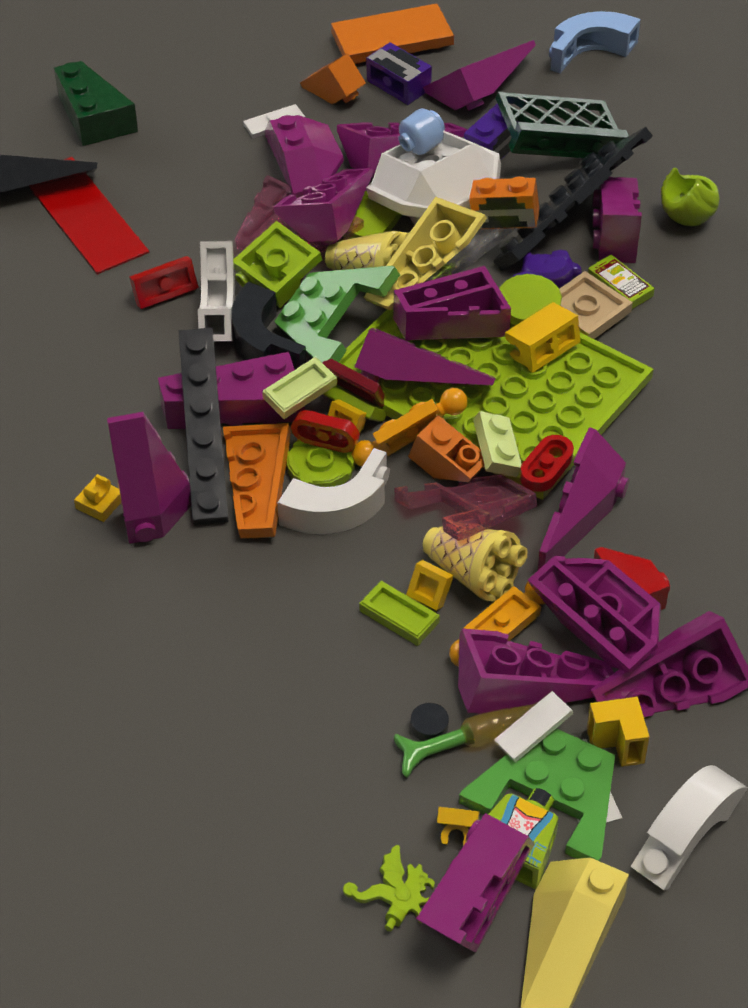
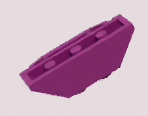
M285 115L279 119L269 120L265 129V136L292 195H296V198L303 196L304 188L323 184V179L336 174L344 158L327 124L300 115Z
M553 556L528 579L531 587L557 619L611 667L631 673L658 648L660 603L609 560L589 558L566 559L563 556Z

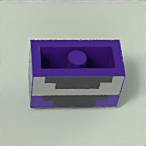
M391 42L366 57L367 81L407 105L424 95L423 87L432 82L431 65Z
M497 103L464 133V139L499 153L500 160L510 152L508 145L512 137Z

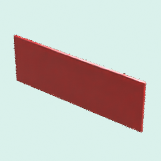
M69 157V158H67V159H64V160H74V161H75V159H74L73 157ZM87 174L29 187L97 275L150 253L148 248L139 239V236L134 233Z

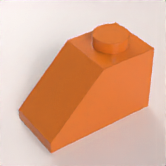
M347 53L319 69L300 82V84L309 92L330 104H334L343 99L344 103L354 99L359 95L357 89L366 84Z

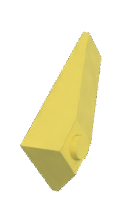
M435 197L386 265L395 266L400 276L385 297L366 293L364 296L365 300L392 310L394 290L425 282L471 242L487 219L485 214Z
M593 858L550 862L533 896L521 1008H572L624 901L629 874Z

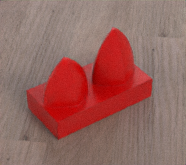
M188 256L129 276L136 304L140 309L199 288L192 259Z

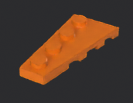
M289 423L223 427L226 453L230 467V481L234 495L233 501L237 529L240 538L275 537L278 522L277 502L282 496L291 437Z

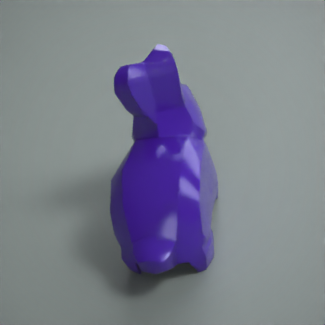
M556 250L552 254L532 255L527 253L522 259L521 272L514 274L513 277L523 274L541 275L551 280L560 289L580 275L582 269L580 265L572 262L566 250Z

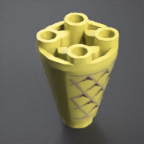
M389 231L338 241L327 247L325 253L326 265L329 269L333 270L386 266L409 233Z
M441 526L439 528H431L423 540V551L428 554L432 561L446 572L454 575L453 577L479 598L486 601L497 600L514 586L513 581L517 576L519 567L525 563L528 554L527 548L520 544V539L515 533L504 530Z

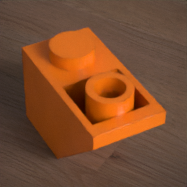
M439 415L417 435L408 455L412 461L433 478L470 482L485 467L481 449Z

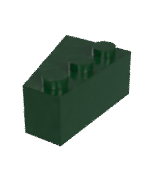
M69 62L53 67L58 96L82 146L138 132L135 103L84 62Z

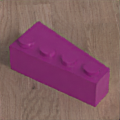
M289 352L216 366L220 423L230 426H243V423L277 424V422H293L296 415L300 411L305 410L304 406L283 419L263 399L262 391L295 370ZM182 373L158 377L161 406L167 429H186Z

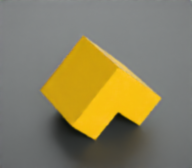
M638 696L590 703L587 734L590 744L601 749L616 747L621 767L644 764L650 736Z

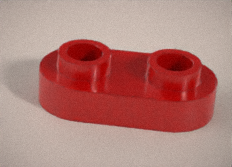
M300 411L291 425L293 435L300 441L342 453L351 452L360 438L359 430L350 420L315 411Z
M549 435L543 438L521 465L520 481L522 485L534 492H543L550 489L572 463L573 443L562 435Z

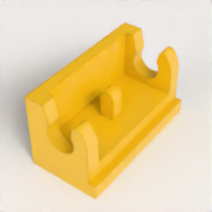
M554 302L542 308L505 332L506 340L519 349V351L515 349L511 351V357L528 367V370L532 373L581 342L578 315Z

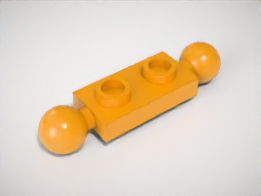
M449 388L443 392L439 403L435 404L433 399L417 403L408 413L400 418L385 422L378 431L373 433L376 440L373 442L362 440L356 444L352 450L354 462L362 467L373 448L385 451L387 456L413 442L417 435L438 415L444 419L443 416L445 414L458 415L462 413L468 403L466 394L461 389Z
M527 581L525 593L513 586L468 623L464 629L502 632L509 634L508 641H510L540 616V605L545 603ZM459 639L451 645L449 650L451 661L458 667Z

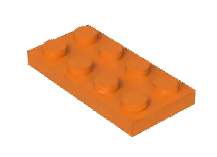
M437 3L331 23V33L342 56L348 53L354 64L365 62L366 57L389 42L410 54L454 45V34Z

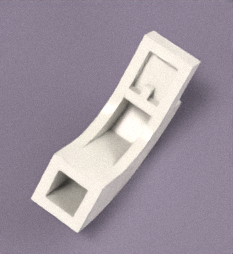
M233 241L200 242L201 302L200 308H198V329L212 328L214 341H232L234 336L232 307L235 300Z
M373 448L358 474L352 480L339 486L319 487L293 478L277 502L279 525L302 533L333 534L353 529L371 519L385 503V485L390 474V468L387 467V452Z
M710 765L700 769L682 785L660 812L647 832L650 835L631 867L661 889L668 890L701 838L717 822L729 819L748 787L716 766Z

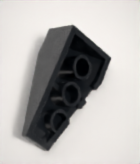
M0 155V194L94 172L97 170L98 162Z

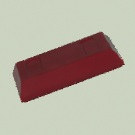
M333 359L322 362L337 377L338 386L379 408H383L385 395L377 382Z

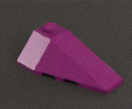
M529 41L459 68L424 86L423 89L425 93L454 110L465 106L468 111L484 104L482 98L495 92L536 46L535 41Z
M369 122L337 125V133L350 166L355 169L372 168V177H374L381 154L400 145L398 140L400 124L388 123V128L373 126ZM444 123V131L461 138L464 137V133L468 130L452 123Z
M373 169L342 170L323 179V184L304 188L303 196L296 198V195L291 194L283 198L273 207L274 213L308 242L320 241L321 245L335 244L349 230L365 194L366 187L372 178Z
M376 328L369 329L355 364L356 368L361 369L360 374L375 382H379L381 377L386 380L493 385L496 377L453 360L449 361L435 352L416 348L413 343Z
M144 412L107 418L129 544L163 538L192 506L189 478L184 470L181 471L171 451L168 452L163 445L160 435Z
M589 427L573 462L576 467L571 482L566 481L559 512H554L539 550L538 570L553 556L564 557L612 511L617 498H624L629 485V478L624 477L626 462L596 429Z
M708 611L660 640L658 648L631 673L619 669L592 688L591 692L596 702L638 696L643 716L647 717L658 712L673 709L683 710L693 705L708 702L711 704L723 702L748 688V665L724 617Z
M462 628L459 634L458 688L468 713L505 715L530 710L551 691L564 703L594 698L591 689L614 673L611 666L605 661L570 651L557 655L543 650L542 644L530 641L528 646L508 641L509 634L502 632Z

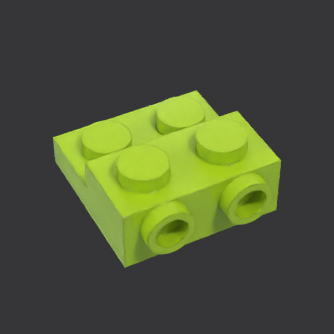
M275 221L233 259L236 272L235 279L242 287L247 282L276 292V305L281 308L301 285L300 280L322 261L321 253L281 223Z

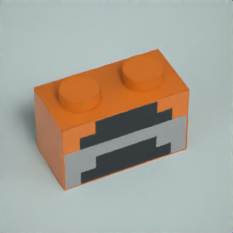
M518 176L511 179L482 178L480 180H473L469 197L471 210L485 214L487 218L480 229L536 228L539 215L536 178Z

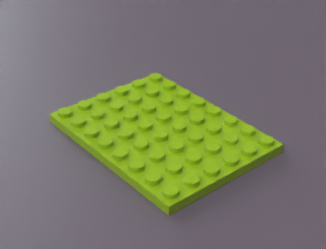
M443 265L426 281L459 272ZM387 309L346 348L347 351L339 363L361 373V369L356 368L355 364L367 333L371 328H376L405 340L393 319V309ZM581 332L580 343L533 373L528 370V367L511 357L510 352L514 349L519 351V349L515 345L510 344L505 337L406 340L413 343L416 348L435 352L449 361L453 360L496 377L493 385L386 380L380 377L377 383L385 395L382 409L386 410V415L392 419H398L405 415L417 403L427 402L430 399H433L435 404L439 403L443 392L449 388L461 389L467 396V407L458 415L445 414L443 416L445 421L480 448L473 422L478 412L482 411L509 417L521 463L525 461L543 438L549 435L567 437L574 446L572 463L555 484L546 491L534 492L526 489L520 481V473L517 477L494 473L543 500L574 466L573 462L589 427L596 429L602 435L652 379L654 369Z

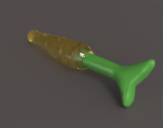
M537 703L512 707L510 709L505 708L469 717L463 721L460 729L422 742L413 741L395 734L394 741L396 746L404 753L402 761L403 775L408 778L413 769L427 756L462 744L477 748L494 742L495 738Z

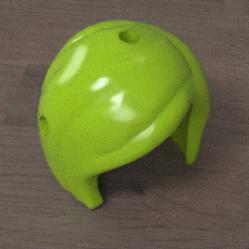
M674 167L662 183L661 204L667 215L675 222L686 226H697L709 220L716 213L720 197L717 186L709 178L699 175H680L678 169Z

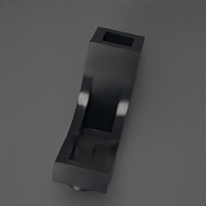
M247 282L236 296L232 307L234 342L241 358L245 361L289 352L294 369L305 364L306 346L278 336L267 329L277 316L276 292Z

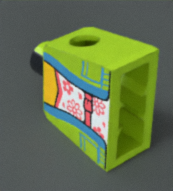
M540 788L533 789L527 800L512 793L506 794L488 814L529 836L535 842L515 879L535 890L542 879L553 848L559 819L556 814L549 811L554 803L552 795Z

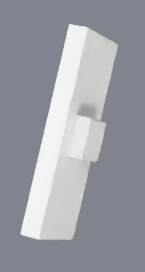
M294 104L243 121V126L254 139L265 135V129L269 120L279 119L285 115L305 116L298 106Z
M551 691L495 738L494 741L516 763L573 714V711Z

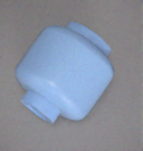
M424 108L418 109L400 122L399 143L408 152L412 151L417 155L426 154L443 140L444 122L435 111H429Z

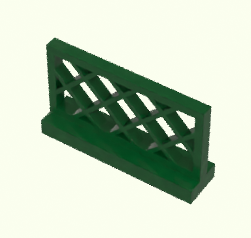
M498 92L496 97L512 137L508 146L513 154L585 158L592 152L596 155L599 154L598 151L610 141L616 144L629 136L627 130L618 129L605 100ZM510 104H515L522 109L518 110ZM536 106H541L548 110V112L546 113ZM563 108H568L571 111L575 112V114L573 115ZM589 110L599 111L601 116H598ZM528 112V113L532 114L533 116L537 117L539 120L536 121L535 119H533V118H531L530 116L526 115V113ZM555 114V115H557L558 117H560V118H562L563 120H565L566 122L563 123L562 121L558 120L557 118L553 117L552 115ZM581 116L593 124L590 125L587 122L580 119L579 117Z

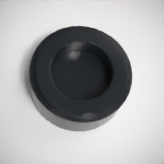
M423 703L413 710L411 714V731L419 740L426 741L448 732L449 715L441 705Z

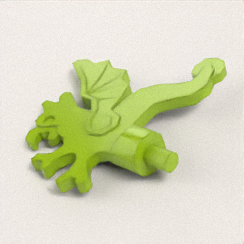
M395 845L391 849V853L383 856L384 864L380 867V873L384 876L383 882L385 884L373 885L363 892L357 891L358 887L354 883L348 882L343 887L344 895L352 897L356 902L367 903L381 899L390 904L391 907L385 916L387 921L385 929L389 932L393 930L394 926L398 927L402 924L407 913L413 912L416 916L419 915L422 910L419 906L425 905L429 899L422 897L420 893L426 891L425 886L429 885L433 889L435 885L433 879L428 878V874L422 871L421 864H418L416 868L412 864L407 866V880L404 884L402 878L405 871L401 863L399 845Z

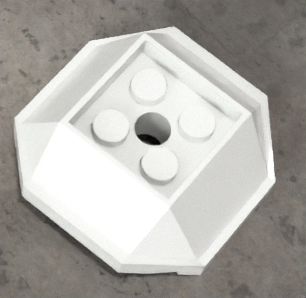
M443 131L444 137L441 143L423 155H417L412 151L408 152L401 145H398L381 154L373 181L366 187L368 198L402 215L418 218L423 215L435 197L471 209L469 197L473 180H480L482 178L499 179L501 170L499 153L446 131Z

